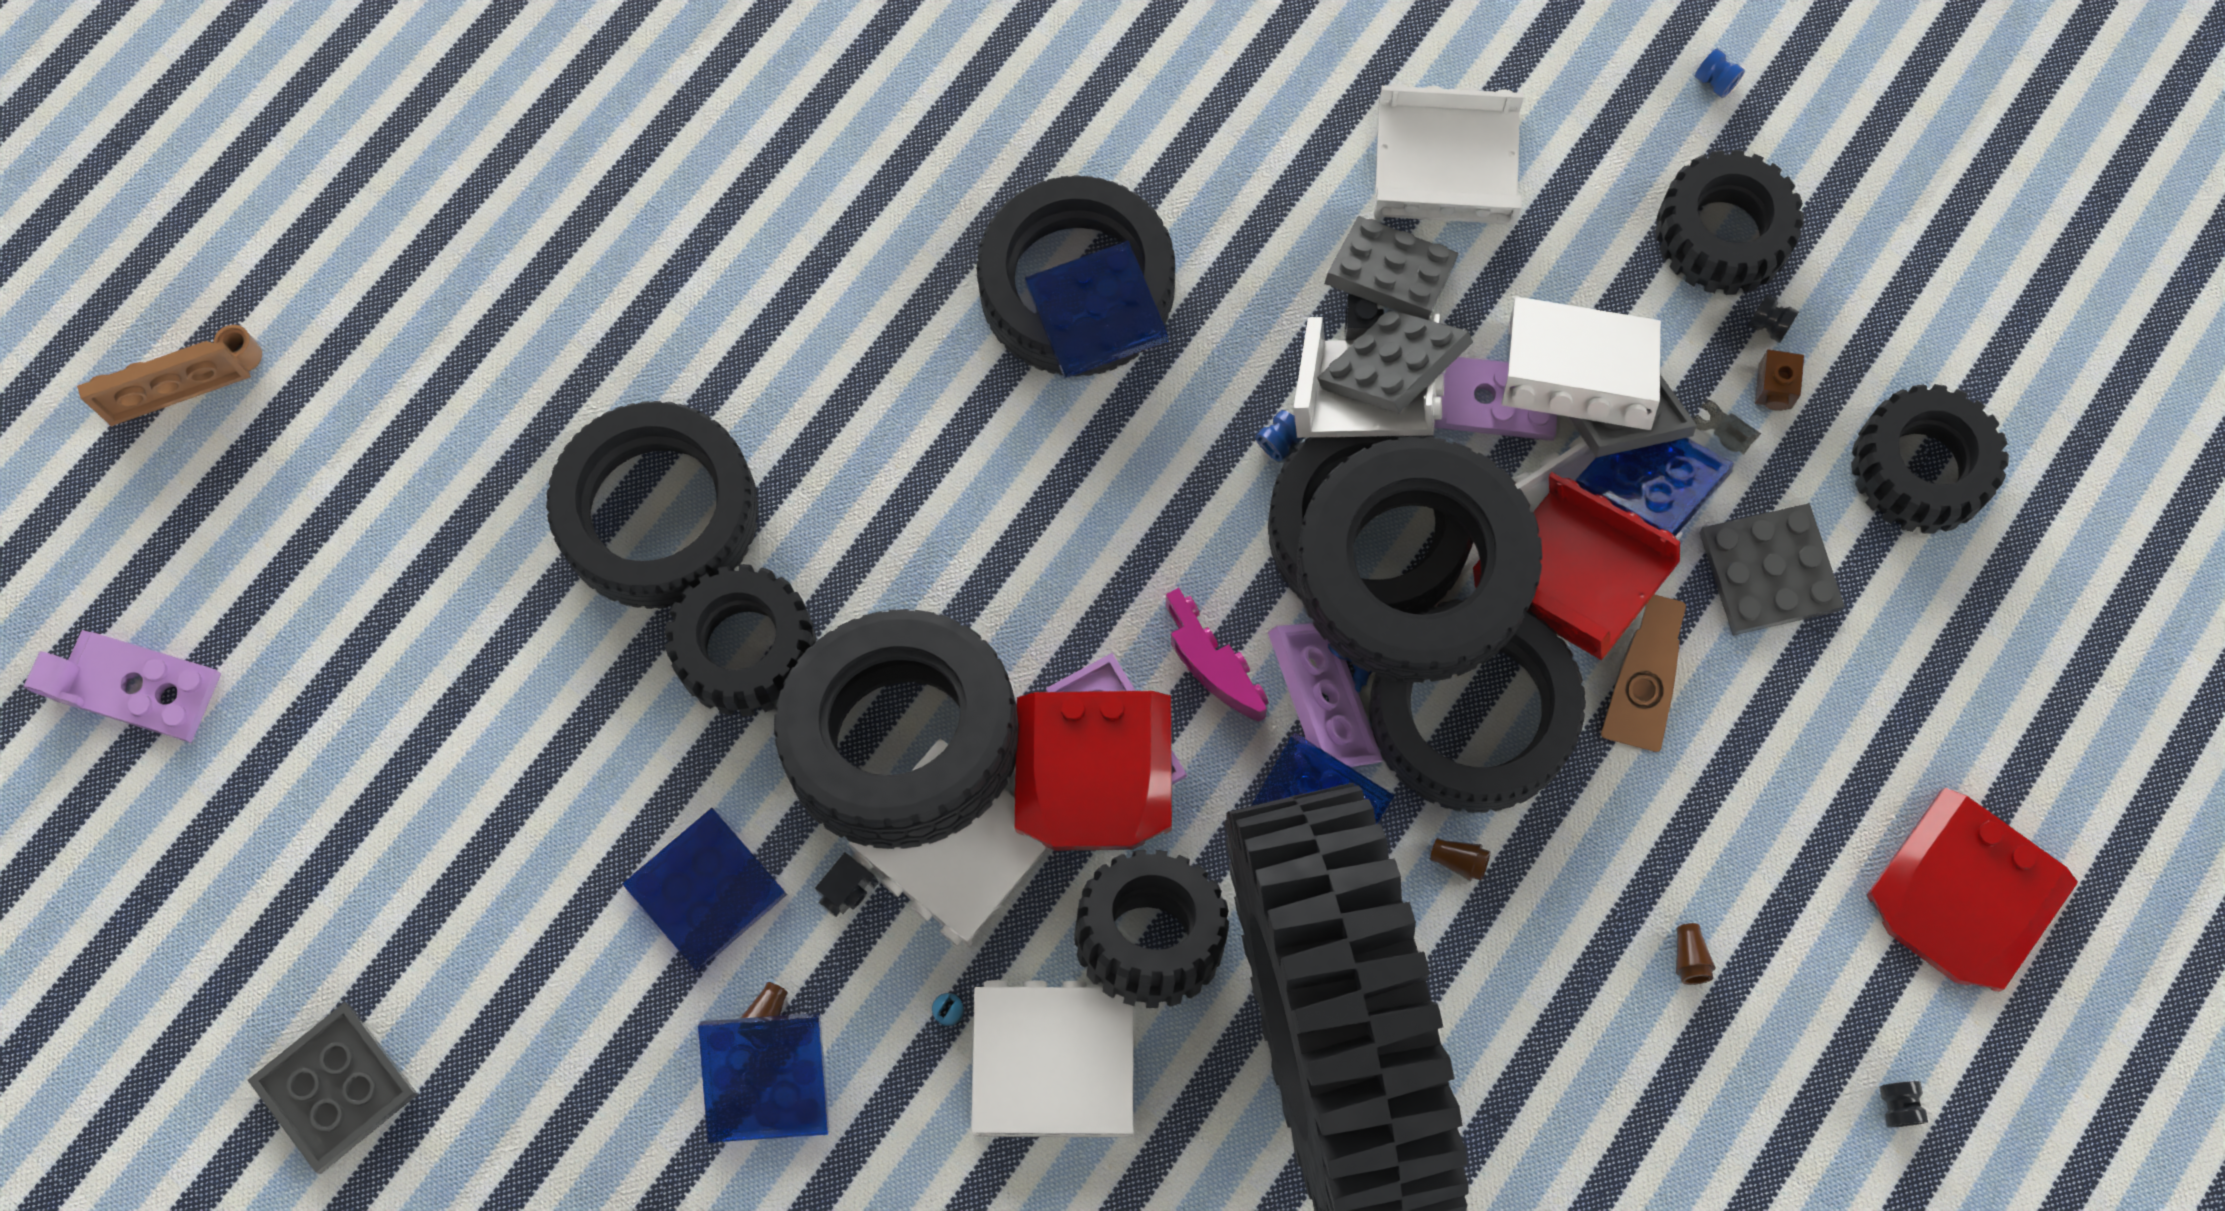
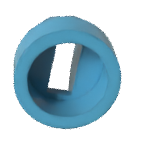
M944 993L934 1000L932 1014L939 1024L953 1026L962 1019L964 1006L960 998L955 994ZM952 999L955 1002L949 1008L945 1018H943L939 1014L947 1001Z

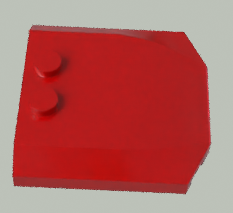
M1155 691L1033 692L1017 697L1019 727L1015 768L1014 826L1017 833L1023 836L1025 834L1042 842L1044 846L1054 851L1134 850L1144 845L1145 841L1163 832L1166 834L1172 831L1171 695Z
M1945 787L1936 796L1866 895L1870 903L1874 902L1884 920L1882 924L1887 933L1954 983L1968 986L1972 984L2000 992L2009 984L2078 881L2068 867L1970 797Z

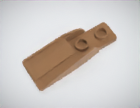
M1654 594L1645 605L1640 629H1637L1632 636L1619 668L1601 730L1603 738L1653 752L1661 750L1675 683L1680 643L1678 636L1686 609L1684 602Z

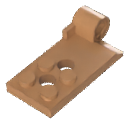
M235 324L227 325L216 333L213 340L214 343L204 341L147 362L132 363L124 370L109 375L95 376L89 382L77 387L80 398L110 426H114L250 378L249 371L257 367L262 359V349L244 327ZM243 345L240 350L233 352L237 346Z

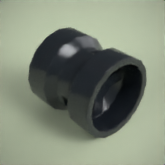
M1767 294L1748 326L1757 331L1766 328L1770 338L1780 343L1799 311L1790 306L1778 308L1777 299Z
M1921 1081L1899 1082L1879 1086L1881 1099L1887 1103L1888 1111L1885 1114L1887 1127H1904L1928 1123L1926 1110L1920 1104V1097L1923 1094Z

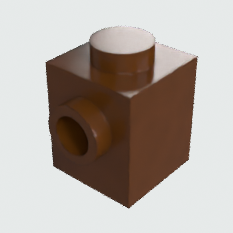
M1767 349L1758 367L1755 404L1766 405L1768 409L1775 411L1792 409L1801 396L1804 355Z

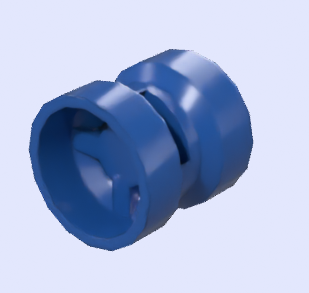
M1717 48L1706 57L1694 76L1702 83H1710L1713 86L1714 93L1724 98L1741 80L1745 69L1737 63L1731 64L1727 62L1726 54Z
M1280 410L1273 417V425L1263 427L1255 435L1259 446L1276 461H1282L1289 454V448L1292 444H1299L1304 439L1297 438L1295 416L1286 410Z

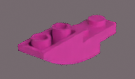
M1180 588L1167 593L1165 606L1179 628L1171 633V646L1184 665L1209 692L1223 703L1258 722L1265 719L1266 705L1269 704L1268 698L1259 684L1254 686L1249 679L1247 673L1250 672V668L1242 653L1238 652L1235 654L1230 644L1216 651L1215 648L1218 647L1217 640L1210 628L1203 629L1196 618L1200 616V613L1190 595L1184 597Z

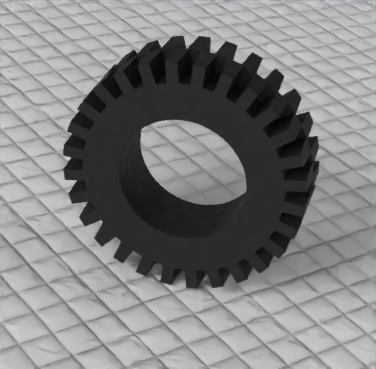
M1349 783L1228 811L1226 813L1225 828L1228 835L1226 837L1227 851L1231 861L1229 869L1236 892L1234 897L1236 911L1244 932L1241 935L1244 951L1251 966L1253 976L1250 977L1254 997L1259 1003L1263 1020L1260 1022L1264 1040L1268 1041L1272 1057L1271 1068L1276 1086L1279 1085L1281 1091L1282 1109L1287 1128H1291L1294 1152L1299 1167L1302 1166L1305 1187L1309 1199L1313 1201L1314 1211H1467L1468 1205L1465 1195L1469 1194L1468 1180L1463 1166L1467 1165L1466 1148L1457 1128L1463 1126L1460 1106L1448 1082L1455 1079L1450 1056L1441 1045L1438 1029L1443 1028V1022L1438 1004L1432 1002L1426 982L1430 975V970L1425 952H1418L1415 943L1416 921L1410 902L1403 903L1401 875L1395 858L1389 859L1387 837L1382 825L1376 824L1374 808L1369 799L1364 800L1363 790L1359 786H1355L1354 783Z

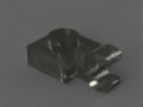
M1706 400L1701 406L1709 412L1710 420H1704L1699 415L1693 418L1697 424V429L1702 431L1714 429L1713 434L1720 438V442L1724 447L1733 452L1739 451L1743 455L1761 435L1760 432L1733 413L1729 415L1724 413L1711 400Z

